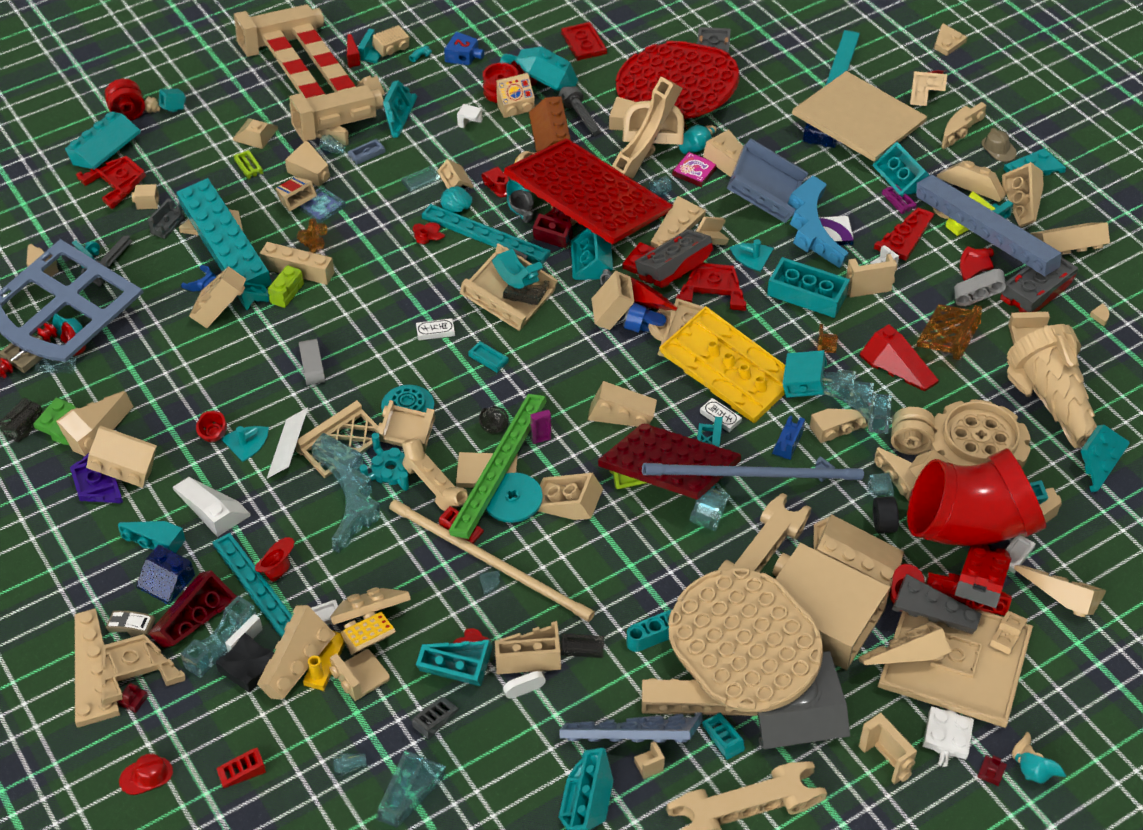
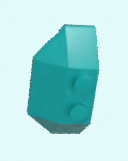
M542 46L521 49L515 61L530 77L556 91H560L563 87H576L578 82L571 63Z
M604 748L584 751L582 759L574 766L567 777L558 817L567 830H591L606 821L614 780Z

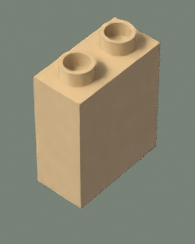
M800 543L791 556L785 553L781 554L774 566L773 575L776 576L775 579L784 586L816 623L821 635L823 652L830 651L834 664L847 670L884 613L890 586Z

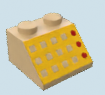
M372 611L363 616V621L356 623L354 620L344 625L345 629L340 633L351 655L390 637L396 632L382 612L375 614Z

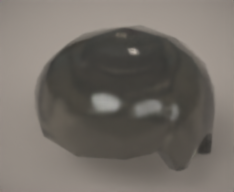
M493 405L490 408L482 409L479 414V423L486 433L497 435L508 428L509 416L504 409Z

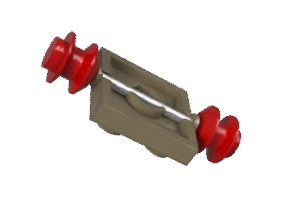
M44 323V329L37 328L38 336L36 337L33 334L31 336L50 343V337H57V330L52 324ZM10 343L0 351V377L6 378V372L13 373L12 366L25 373L42 360L43 357L26 352Z

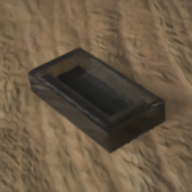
M562 633L561 655L603 658L604 636Z

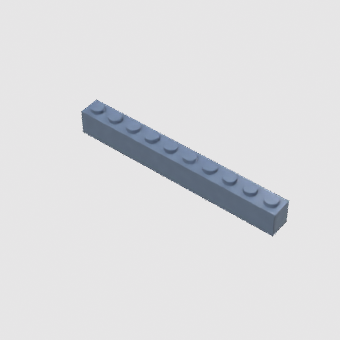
M930 175L917 183V198L1043 276L1050 274L1060 267L1062 255L1060 251L936 176Z

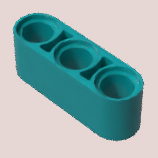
M673 609L631 625L627 629V648L633 652H639L669 640L668 622Z

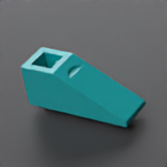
M166 521L119 522L118 524L123 539L138 543L143 548L155 550L163 556L167 555L173 558L186 541L183 528Z

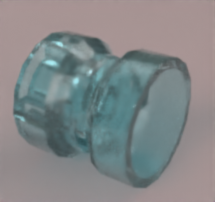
M664 175L659 180L650 181L649 189L656 195L661 196L663 192L668 193L672 191V183L668 176Z

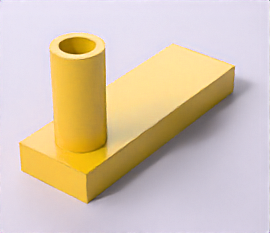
M333 631L335 636L318 656L309 657V669L303 680L304 686L322 691L325 690L331 676L329 669L331 667L330 657L335 654L340 656L345 646L340 632Z

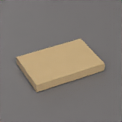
M459 452L456 487L474 488L493 453ZM517 455L506 474L517 473Z

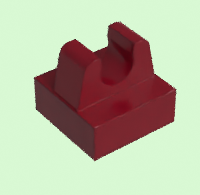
M130 683L122 692V700L117 701L119 706L137 713L147 699L148 693L140 689L139 686Z
M994 755L992 758L985 756L977 777L999 786L1007 764L1001 762V758Z

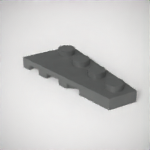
M909 575L903 578L892 607L894 611L899 612L902 610L909 612L908 615L914 617L918 615L926 617L934 623L938 621L943 622L948 627L972 634L977 630L982 615Z

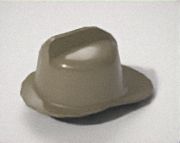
M992 128L987 137L982 140L983 148L994 159L1000 162H1010L1015 159L1017 152L1009 142V136L1006 132Z

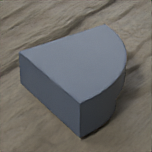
M821 456L816 461L815 468L835 469L832 464ZM818 478V479L822 482V481H824L826 478Z

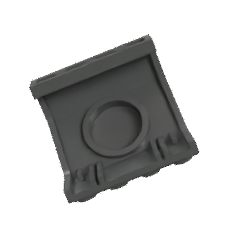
M830 651L823 652L822 664L817 677L800 697L783 707L765 712H757L761 736H758L759 745L763 749L850 737L847 704Z

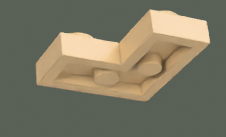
M914 71L910 105L927 106L929 90L945 91L947 74Z

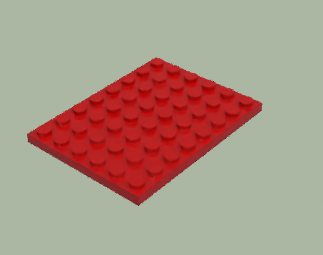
M567 138L505 167L503 173L611 244H615L664 216L673 208V205Z

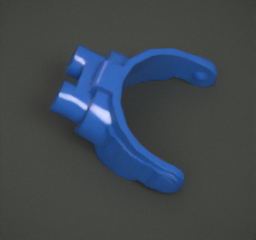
M201 265L200 269L207 273L205 277L188 284L183 282L181 287L189 291H200L214 280L216 275L210 271L208 266Z

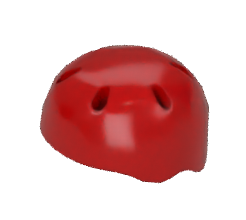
M218 411L204 412L196 423L197 434L207 442L220 440L227 431V422L224 415Z

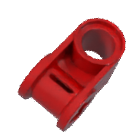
M494 167L482 173L484 184L496 196H507L506 186L509 178L503 174L499 167Z

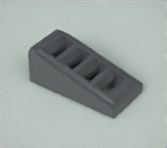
M442 696L412 719L413 728L427 739H430L459 710ZM445 705L450 710L445 711L441 706ZM438 710V711L441 712L443 715L440 716V715L437 714L435 711ZM431 715L436 718L435 721L430 717Z

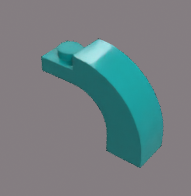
M514 249L502 252L492 260L501 278L508 285L516 289H521L538 282V272L543 269L540 261L524 267Z

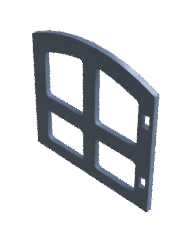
M60 239L0 290V333L12 344L26 352L50 360L67 362L144 292L138 286ZM52 255L49 260L44 261L48 256ZM62 255L67 256L87 269L68 286L63 285L43 272ZM98 277L123 291L105 309H101L79 295L82 290ZM30 282L37 284L55 296L53 300L22 327H17L2 309L5 303ZM11 291L7 296L2 297L6 292ZM66 305L73 307L92 320L65 345L49 343L31 336L37 331V328H40Z

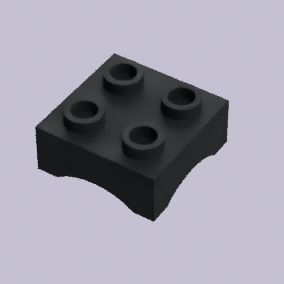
M244 633L235 646L216 661L217 670L250 693L257 686L274 652L262 647L248 634Z

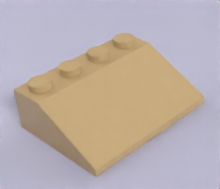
M832 514L815 548L816 551L890 586V590L894 571L901 565L904 551Z

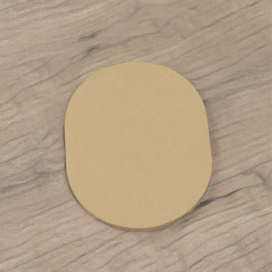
M733 568V570H717L695 580L677 598V603L670 613L668 622L669 639L677 658L711 698L730 709L743 712H765L783 707L796 700L811 686L821 668L823 644L816 623L784 586L763 572L751 571L749 568Z

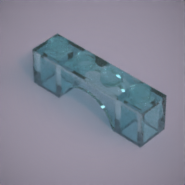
M238 595L224 609L222 620L216 630L204 640L198 641L194 639L181 652L180 655L184 668L201 678L227 651L225 642L252 615H256L254 605Z

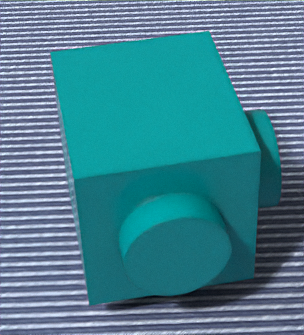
M159 89V106L171 112L184 109L186 102L185 93L179 89Z

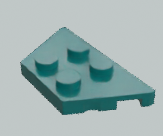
M399 80L392 82L383 101L393 138L399 137L418 97L415 93L411 94L409 92L410 89L405 87Z
M1097 425L1081 449L1086 474H1091L1093 485L1089 486L1091 492H1096L1100 489L1130 444L1128 440L1105 425Z

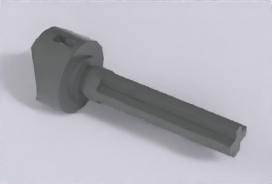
M563 87L558 95L562 97L563 105L566 108H574L594 137L600 134L599 127L582 104L584 96L579 87Z
M123 236L100 261H95L109 268L132 243L130 236ZM83 268L81 274L84 273L87 269ZM100 277L93 281L98 287L105 282Z

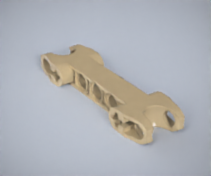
M782 493L767 505L761 515L760 521L765 525L737 562L734 564L725 560L718 570L749 568L751 571L760 573L787 536L795 540L798 539L811 514V507L806 505L799 511H788L785 508L788 495Z
M792 762L776 767L771 772L773 779L712 797H708L704 789L688 792L667 804L666 810L669 816H686L691 819L692 823L681 830H721L720 825L784 806L789 814L807 811L824 801L827 797V792L825 788H808L801 783V780L814 773L815 766L813 762Z

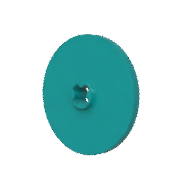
M507 473L489 502L486 511L493 518L502 522L514 523L524 521L532 517L539 510L543 501L542 489L534 478L526 474Z

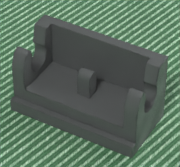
M168 198L147 219L151 234L166 239L185 219L181 205L178 204L175 208L173 201Z

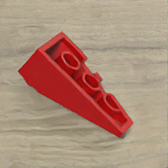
M631 277L634 303L646 306L647 308L677 310V307L657 290Z
M890 324L875 332L859 354L872 367L876 369L880 367L888 371V374L891 376L897 375L903 378L906 383L920 390L927 391L939 382L903 335Z

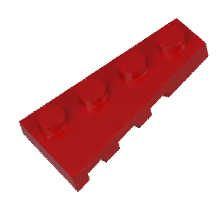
M917 208L905 218L903 223L895 226L891 233H887L881 241H877L874 244V249L881 252V247L885 245L898 254L899 259L907 261L933 220L934 213Z

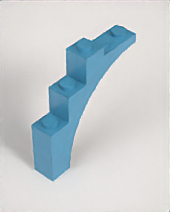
M812 176L791 193L787 203L795 208L790 225L796 228L798 232L793 244L805 252L812 250L833 265L841 268L849 252L839 246L822 226L818 217L817 202L821 199L827 184Z

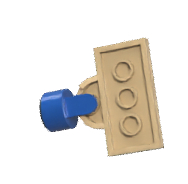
M676 298L674 304L677 307L676 311L659 309V311L654 312L648 310L646 306L633 303L626 312L623 326L624 329L637 333L640 330L650 332L654 338L662 341V345L704 307ZM659 348V351H658V354H657V355L664 357V354H662V353L660 352V348Z

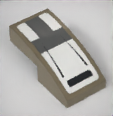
M113 611L106 629L110 633L127 632L131 637L142 634L148 636L156 618L140 612Z

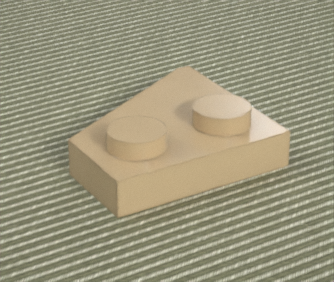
M942 24L934 49L948 56L966 43L967 37Z

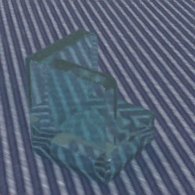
M889 473L869 475L867 485L869 493H873L875 496L885 495L886 497L894 495Z

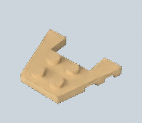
M145 634L103 645L102 704L105 705L122 700V692L117 683L118 681L159 670L166 686L185 681V674L181 670L179 671L170 659H166L161 654V650Z

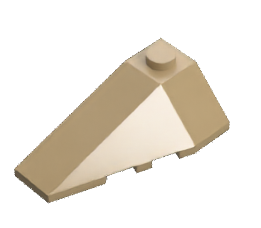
M1032 162L1002 175V187L1008 200L1014 203L1012 208L1013 214L1019 227L1036 222L1043 191V171Z
M122 391L105 397L96 403H88L85 407L72 409L56 422L71 449L78 454L86 456L90 452L99 426L114 430L134 406L127 393Z
M1015 565L1014 567L1017 572L1067 609L1073 610L1074 615L1080 617L1093 615L1106 593L1104 589L1082 582L1072 581L1070 583L1065 577L1049 576L1047 572L1024 565Z
M928 622L905 632V638L890 640L888 647H877L858 657V659L864 665L933 659L938 661L944 659L946 654L951 652L943 629Z

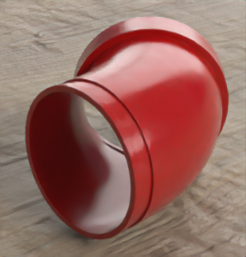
M1008 448L988 456L986 462L977 465L964 466L944 462L939 459L931 460L920 472L913 486L908 504L907 522L910 533L919 538L923 537L926 540L947 545L979 546L993 544L1022 534L1028 537L1047 527L1035 493L1021 466Z

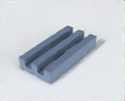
M375 139L348 151V156L358 165L385 153V147Z

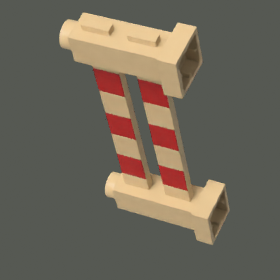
M306 4L252 17L246 11L234 13L236 39L246 56L258 55L259 47L268 46L299 92V94L289 96L291 123L303 142L316 139L315 131L376 117V110L384 107L380 90H370L367 85L356 87L318 35L317 28L324 26L323 15L319 8L311 9ZM298 39L334 93L325 95L288 42L289 40Z

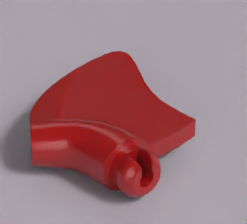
M969 246L966 247L960 259V272L964 281L976 276L980 272L993 269L990 259L994 255L992 248L975 249Z

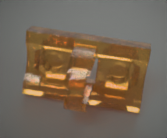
M310 219L308 229L298 232L297 239L309 248V252L315 253L316 249L324 248V239L319 236L327 235L328 229L326 224H317L315 219Z

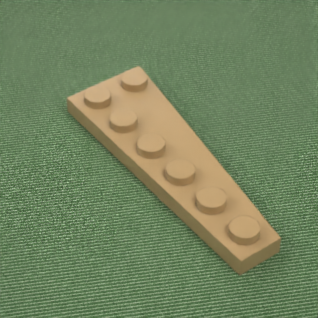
M96 608L75 614V723L77 728L120 715L117 701L105 705L102 704V649L104 641Z

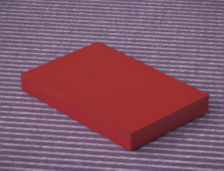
M591 22L561 28V34L577 61L607 54V49Z

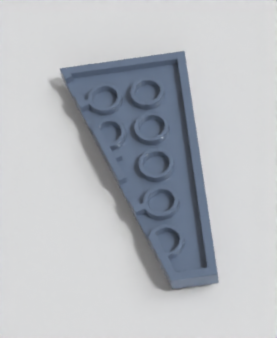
M702 712L694 713L695 717L687 718L683 714H674L675 716H671L668 719H664L663 716L626 718V722L616 723L614 719L601 722L599 725H595V722L592 721L565 723L559 729L560 738H567V741H578L582 738L588 739L591 742L602 739H610L612 742H619L623 739H631L632 742H642L645 739H653L654 742H665L666 739H672L675 742L683 743L692 738L703 718Z

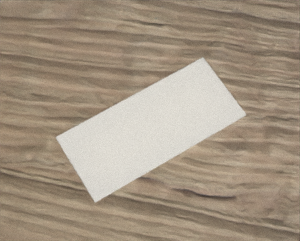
M308 407L286 419L267 478L289 467Z

